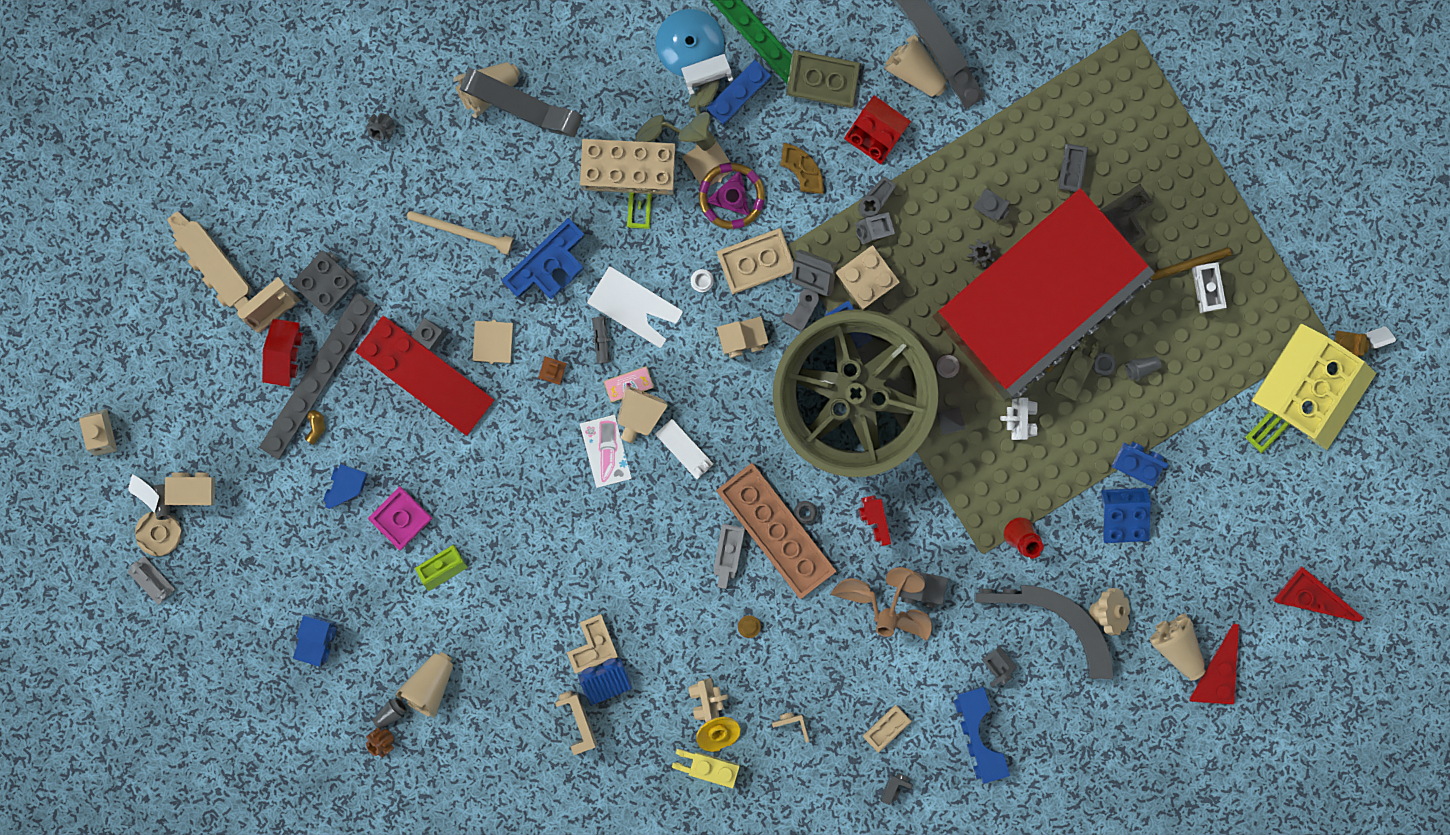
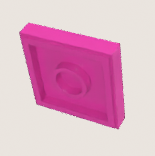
M401 486L368 517V520L399 551L433 519Z

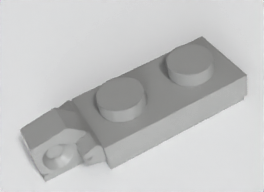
M722 524L714 564V575L719 576L718 588L726 589L728 578H734L737 572L745 528Z

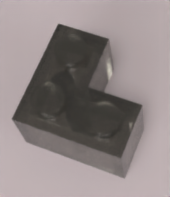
M1139 184L1100 211L1127 242L1132 245L1146 235L1134 215L1153 202L1142 185Z

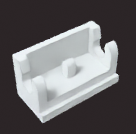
M725 54L681 68L690 95L694 94L693 87L726 76L729 82L733 81Z

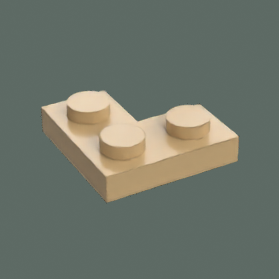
M602 614L580 622L588 644L567 652L575 674L588 667L599 665L610 658L618 657Z

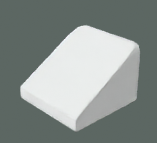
M1386 326L1365 333L1367 334L1366 339L1369 340V348L1371 350L1393 343L1396 340Z

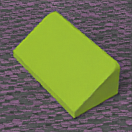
M453 544L415 567V570L425 588L431 591L468 567Z

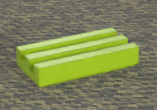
M629 193L627 228L650 229L652 194H647L645 224L632 223L634 193ZM639 201L638 210L641 209V201Z
M1269 412L1244 437L1260 453H1263L1289 425L1285 421L1262 446L1258 443L1282 419L1277 416L1254 440L1252 437L1274 415Z

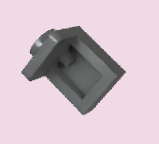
M1000 646L981 659L996 677L990 683L992 687L998 683H1001V685L1006 684L1012 679L1011 673L1017 668Z

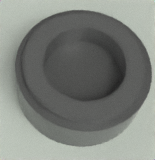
M1100 353L1095 356L1092 367L1098 375L1107 376L1115 370L1116 360L1111 354Z

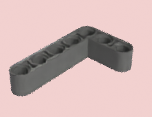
M468 68L460 86L461 91L539 128H546L551 133L575 138L584 117L573 110L549 105L472 68Z

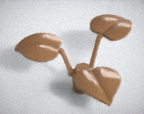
M898 567L891 569L887 573L886 583L897 587L891 608L883 609L880 613L875 593L870 591V585L864 581L853 578L845 579L831 591V595L859 603L872 602L875 614L874 621L877 622L876 632L881 636H892L897 627L915 634L925 641L928 640L931 634L932 621L926 613L915 609L908 610L906 613L901 611L898 614L894 611L901 589L910 593L923 590L925 580L917 572Z

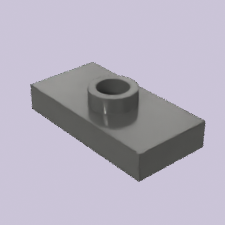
M1065 144L1058 183L1059 190L1076 192L1078 189H1082L1088 147Z

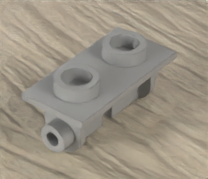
M145 556L132 564L131 568L127 571L158 605L175 590Z

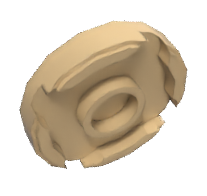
M146 513L139 519L135 527L138 546L145 553L152 556H163L171 553L177 548L181 540L182 530L180 524L172 514H170L169 519L157 520L156 513Z

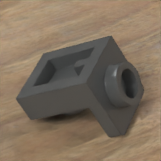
M985 188L973 208L996 223L999 218L1004 220L1010 211V208L1007 207L1010 201L1002 199Z
M888 212L868 217L855 223L856 234L862 245L895 234Z
M897 773L896 776L891 774L881 795V802L890 805L891 801H896L901 790L898 788L899 784L912 789L913 784L909 782L910 778L901 773Z

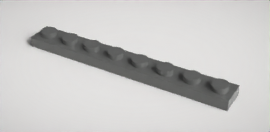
M356 292L259 446L260 449L278 460L281 458L376 307L375 303Z

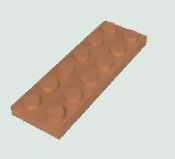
M753 463L749 464L716 490L799 599H802L836 572Z

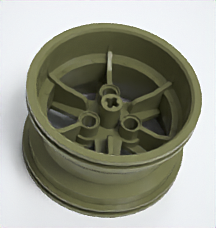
M855 309L836 312L809 325L790 343L778 364L773 383L775 416L789 445L797 454L813 466L825 472L844 477L877 475L906 461L926 439L933 425L938 406V381L935 366L923 342L910 328L899 320L871 310ZM850 332L873 334L889 341L893 345L866 365H863ZM834 336L838 373L802 368L809 354L819 344ZM903 356L908 360L915 376L917 399L883 385ZM852 363L857 367V373L854 376L845 374L844 366L846 364ZM797 383L830 398L810 427L806 424L799 409ZM851 388H861V397H859L858 395L853 397L851 395L853 392ZM876 392H882L886 397L885 402L881 405L875 404L872 400V396ZM838 402L846 405L847 410L843 415H838L834 412L833 407ZM876 411L912 414L908 424L899 435L887 444L879 445ZM850 418L865 451L839 449L820 438Z

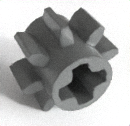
M380 113L378 117L372 114L366 126L369 136L376 141H382L383 138L389 140L396 128L393 125V119L385 113Z
M977 239L976 247L973 245L968 246L972 253L967 255V258L973 257L975 260L973 266L979 262L984 268L986 267V260L994 261V258L990 255L996 249L989 248V240L985 244H981L980 239ZM981 248H984L985 255H987V257L983 256L980 259L977 257L978 252L976 251V249L980 250Z

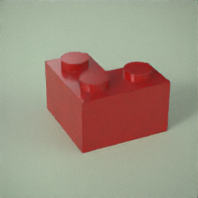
M272 319L263 346L262 383L290 387L292 378L297 377L298 365L295 364L298 357L297 346H301L303 342L300 323Z

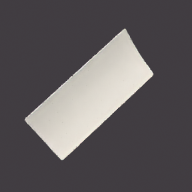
M608 267L587 302L659 348L662 347L666 339L648 324L647 314L677 323L683 313L679 308L612 267Z

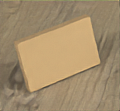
M781 228L716 251L732 295L790 274L793 271L794 263Z

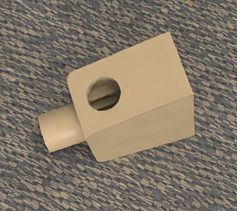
M626 384L617 418L618 424L625 427L621 439L634 443L638 432L648 436L667 408L666 400Z
M107 409L87 413L79 418L85 446L89 453L98 456L117 451Z

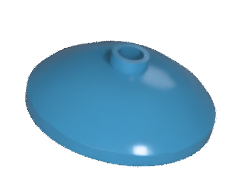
M684 9L671 14L663 21L656 36V50L662 64L672 73L683 77L681 68L722 55L724 36L719 24L709 14L696 9ZM688 37H692L694 39V43L692 45L686 44L685 40Z

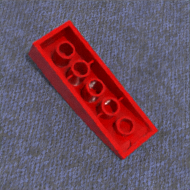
M382 315L355 351L466 436L469 435L495 401L384 315Z

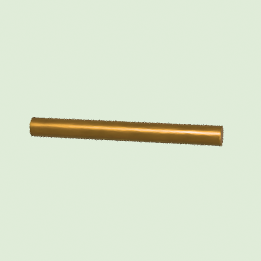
M1229 247L1156 270L1150 278L1155 281L1192 269L1195 266L1231 256V250Z

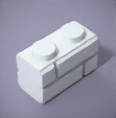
M1218 262L1193 267L1192 272L1197 299L1200 301V313L1227 308Z

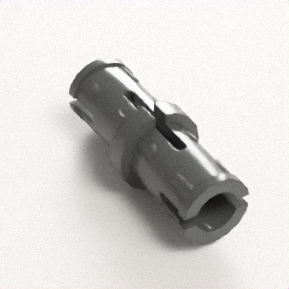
M606 316L592 318L594 331L592 342L595 343L596 363L611 362L609 342L611 340L608 337Z

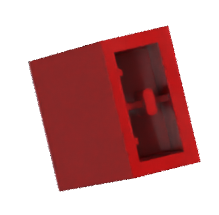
M874 95L863 108L844 139L881 165L911 121Z

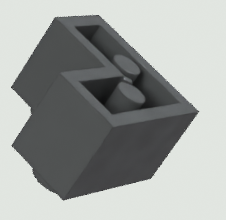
M913 571L924 578L925 586L923 590L910 593L901 589L899 597H901L900 601L915 604L916 600L924 601L923 606L936 608L937 604L943 605L948 578Z

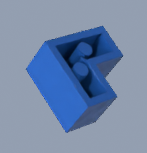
M312 614L303 615L296 637L299 640L293 659L318 667L322 666L323 662L327 663L331 651L327 647L331 640L334 641L337 628L334 627L335 621Z

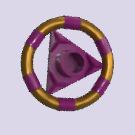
M724 163L711 169L703 178L698 194L701 210L707 219L718 227L733 230L751 224L761 213L765 202V190L760 177L753 169L740 163ZM737 171L733 177L707 199L711 181L717 175ZM741 173L747 176L756 189L757 198L750 213ZM708 203L747 216L727 221L719 218L709 207Z

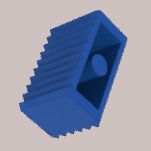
M610 658L604 661L602 666L597 668L588 667L578 675L579 682L590 706L632 689L630 678L621 658Z

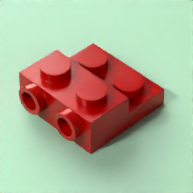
M875 495L861 498L862 507L858 508L861 521H865L866 525H876V528H872L875 542H879L881 546L891 544L882 499H876Z

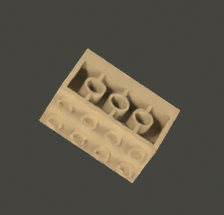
M582 139L580 187L582 191L674 195L675 144Z

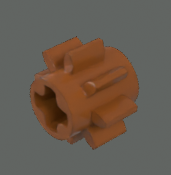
M377 727L366 736L369 740L366 742L367 750L374 756L380 754L383 758L394 749L392 746L394 737L387 729L381 731Z

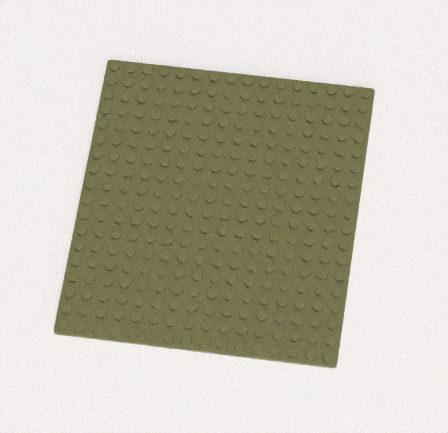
M1134 29L1127 31L892 179L891 181L896 186L877 215L889 213L895 231L894 235L874 240L867 244H861L860 239L857 237L855 223L865 219L858 211L862 200L860 199L788 246L795 260L797 257L795 251L804 250L837 263V266L834 267V272H837L873 245L900 283L864 310L889 315L906 325L923 342L933 360L938 381V406L933 425L926 439L916 452L982 554L987 553L1005 541L1004 530L1011 520L1022 517L1030 520L1033 524L1117 471V469L1112 467V464L1123 442L1130 445L1132 441L1145 447L1143 451L1147 452L1267 376L1300 324L1328 337L1325 327ZM1066 143L1088 147L1082 190L1153 271L1226 247L1230 248L1231 256L1207 263L1218 262L1227 308L1200 313V301L1197 299L1192 269L1152 281L1143 290L1141 289L1135 294V297L1127 304L1118 309L1111 318L1098 324L1100 327L1088 337V342L1081 352L1089 356L1093 344L1096 341L1102 342L1096 356L1100 353L1111 354L1116 360L1115 370L1107 376H1101L1092 367L1076 400L1073 401L1054 391L1073 350L1062 354L1064 358L1054 366L1050 373L1045 370L1046 374L1037 382L1033 381L1031 384H1026L1029 389L1017 397L1028 398V401L1037 402L1036 415H1028V424L1037 425V436L1028 437L1026 440H1011L1012 430H1007V421H1000V416H1007V407H1012L1011 398L1003 399L932 316L1075 193L1058 189L1064 147ZM985 188L1002 199L1010 201L1007 206L1010 208V211L1004 220L999 218L995 223L973 208ZM864 203L866 206L864 210L866 212H868L869 210H872L874 212L873 203ZM977 239H980L981 244H985L989 240V248L996 249L990 255L994 258V261L986 260V267L984 268L979 262L973 266L975 261L973 257L967 258V255L972 253L968 246L973 245L976 247ZM981 248L980 250L976 249V251L978 252V258L981 259L983 256L987 257V255H985L984 248ZM836 276L832 295L825 296L817 293L828 313L848 300L854 309H860ZM870 334L873 340L858 348L857 351L863 365H866L893 344L879 336ZM951 355L958 360L960 367L954 377L944 378L937 372L936 365L942 356ZM903 356L883 385L917 399L915 376L908 360ZM1158 356L1161 362V369L1155 370L1139 381H1131L1128 378L1125 364L1130 359ZM879 392L883 400L885 401V395L882 392ZM959 407L966 429L942 435L937 413ZM892 412L903 430L912 414Z

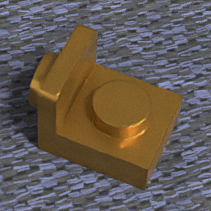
M1335 331L1334 342L1357 357H1363L1369 348V340L1366 339L1367 334Z

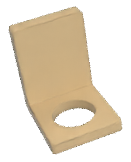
M793 712L779 715V720L772 721L773 727L800 720L805 742H809L802 714L793 715Z

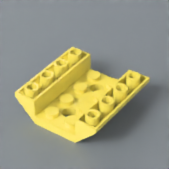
M1300 324L1251 401L1267 412L1282 418L1306 434L1308 439L1323 449L1328 450L1375 377L1376 372L1365 361L1327 336ZM1331 362H1335L1338 367L1334 375H1330L1327 372V366ZM1305 401H1310L1313 405L1312 411L1308 414H1305L1302 410V405Z

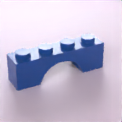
M980 686L956 693L957 699L954 700L957 713L962 712L964 721L960 722L963 734H968L970 743L967 744L970 758L975 757L977 765L973 766L976 779H981L982 783L985 784L1009 777L1010 774L1004 754L985 747L979 737L980 721L991 710L985 688Z

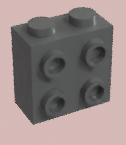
M322 250L291 284L324 315L328 316L358 282L354 279L357 275L349 267L346 266L343 269L338 264L340 259L331 251L326 253Z

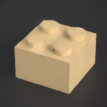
M873 245L835 272V276L860 310L867 308L900 283Z

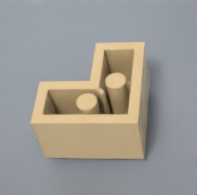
M761 316L717 327L724 356L729 355L730 359L742 356V351L751 349L752 353L764 350V345L768 344Z
M172 473V477H165V505H215V477H209V473H195V477H190V473Z

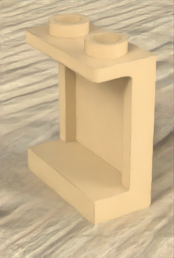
M573 690L559 694V699L555 702L556 707L566 703L571 705L582 736V740L571 745L573 755L595 748L597 741L579 692L574 694Z

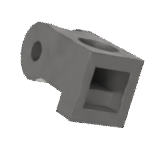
M804 289L799 295L795 311L792 315L786 312L782 323L802 332L818 303L819 297L817 292Z

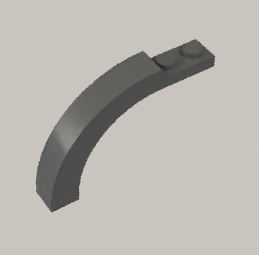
M891 0L928 47L962 106L968 109L985 97L969 70L968 63L958 46L926 0Z
M1020 584V594L1016 593L1017 589H1003V593H993L994 589L980 588V593H974V602L1032 604L1054 612L1065 620L1078 636L1086 655L1087 677L1090 679H1113L1111 656L1101 631L1091 617L1069 598L1046 588Z

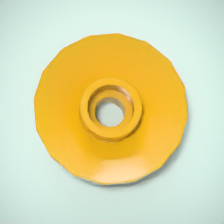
M714 718L700 727L696 734V741L699 747L705 751H720V749L731 746L740 736L741 729L738 722L733 718Z

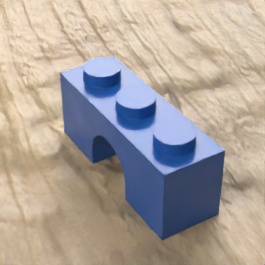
M754 60L706 108L707 112L724 127L739 112V109L771 80V75Z

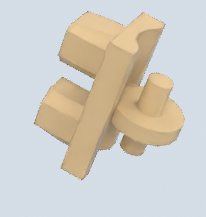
M712 678L698 681L697 684L690 686L688 689L691 699L701 697L702 706L693 708L695 720H705L707 722L718 718V710L724 709L722 700L728 699V694L721 695L719 686L713 687Z

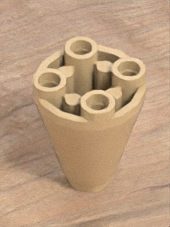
M1181 614L1170 622L1162 621L1155 626L1156 632L1149 639L1152 646L1185 677H1188L1189 680H1196L1203 676L1206 672L1204 669L1205 664L1193 623L1187 614Z

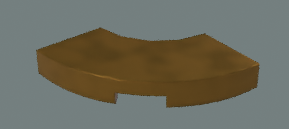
M783 143L780 166L790 169L796 175L800 183V192L823 194L822 175L814 160L802 149Z

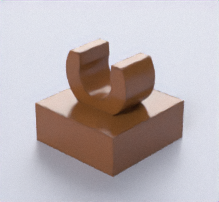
M545 356L538 378L560 385L567 363Z

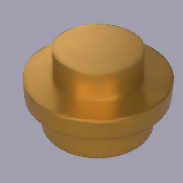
M747 615L739 620L738 631L743 637L754 638L759 634L761 626L756 617Z

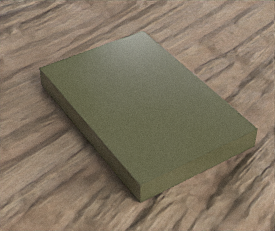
M793 50L785 96L853 108L861 63Z

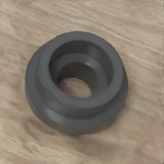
M802 501L796 505L794 516L800 523L808 524L815 520L817 509L813 503ZM808 508L810 510L809 516H802L801 510Z

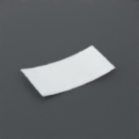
M132 474L128 488L130 493L141 499L155 513L159 495L147 483Z

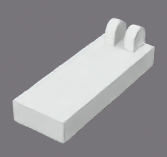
M673 419L655 434L696 479L713 465L710 459Z

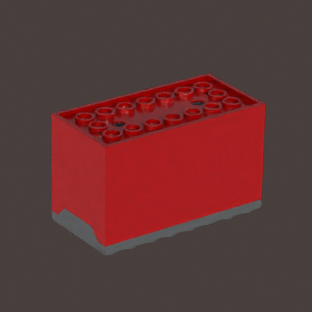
M1080 188L932 317L1003 399L1011 398L1012 400L1021 396L1029 389L1026 384H1031L1033 381L1037 382L1046 374L1044 369L1047 370L1051 365L1054 367L1064 358L1062 353L1065 354L1069 350H1074L1082 343L1080 339L1084 338L1087 334L1090 336L1100 327L1098 324L1111 318L1118 309L1134 298L1135 294L1153 281L1150 277L1154 274V271Z

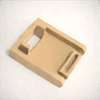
M277 277L237 311V315L257 333H261L271 325L272 319H278L299 302L300 298L288 285Z

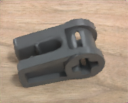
M882 177L861 200L858 207L859 214L864 218L876 216L896 185L887 177ZM864 203H873L874 212L872 210L866 212L864 210L866 207Z

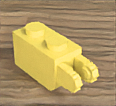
M677 749L676 754L680 757L693 759L692 765L689 767L676 762L672 764V768L689 773V776L729 788L734 787L739 764L697 751L692 753Z

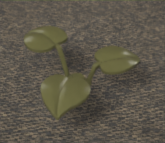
M717 79L705 83L694 91L688 105L690 108H695L697 116L682 130L668 122H664V116L658 115L643 124L637 133L635 142H652L660 135L664 127H668L679 133L678 138L680 141L695 142L703 151L710 149L716 142V137L708 130L711 116L708 112L701 113L700 109L713 99L720 80Z

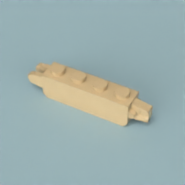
M178 211L170 216L167 221L175 233L173 234V237L176 239L174 242L175 246L181 253L186 252L190 257L188 262L195 271L200 270L203 273L204 277L202 280L210 289L214 287L219 295L216 298L224 307L228 305L230 308L236 307L239 310L250 301L247 297L251 295V287L204 227L198 222H189Z

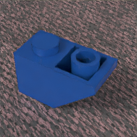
M340 464L339 468L335 467L331 476V480L334 481L332 488L327 489L323 502H326L325 508L333 509L361 495L368 473L344 464Z

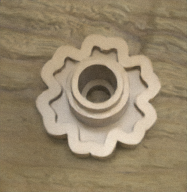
M1108 588L1107 592H1102L1099 601L1090 606V617L1094 622L1104 626L1106 634L1120 635L1121 632L1126 631L1129 624L1128 615L1130 613L1128 599L1124 598L1123 590Z

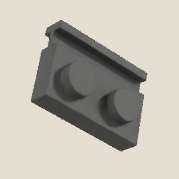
M804 250L795 251L797 257L793 264L791 283L825 296L832 295L835 280L834 267L837 266V263Z

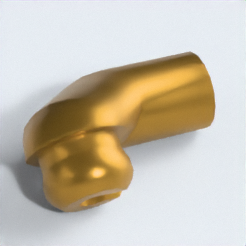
M311 410L307 414V419L310 420L311 431L305 437V440L312 445L317 442L326 428L324 417L317 410Z

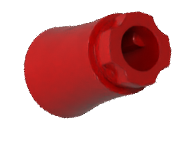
M1019 517L1011 520L1006 525L1004 538L1010 546L1016 548L1023 556L1030 559L1040 556V552L1044 549L1043 543L1030 520Z

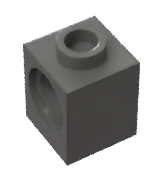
M424 318L411 337L435 352L448 333Z

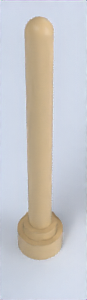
M413 211L407 213V218L411 221L495 246L502 254L509 255L514 243V238L506 235L497 238Z

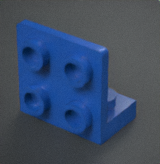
M1147 488L1101 490V500L1104 508V543L1149 541L1151 501Z

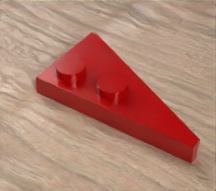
M1302 566L1297 569L1273 599L1276 603L1360 622L1364 619V617Z
M1232 624L1231 628L1227 631L1224 640L1208 664L1205 674L1201 676L1195 690L1190 695V702L1234 705L1239 624Z

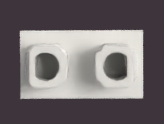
M1028 398L1012 399V407H1007V416H1000V421H1007V430H1012L1011 440H1026L1028 437L1037 436V425L1028 424V415H1036L1037 402L1028 401Z

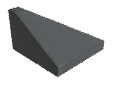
M959 407L937 413L942 435L966 429Z

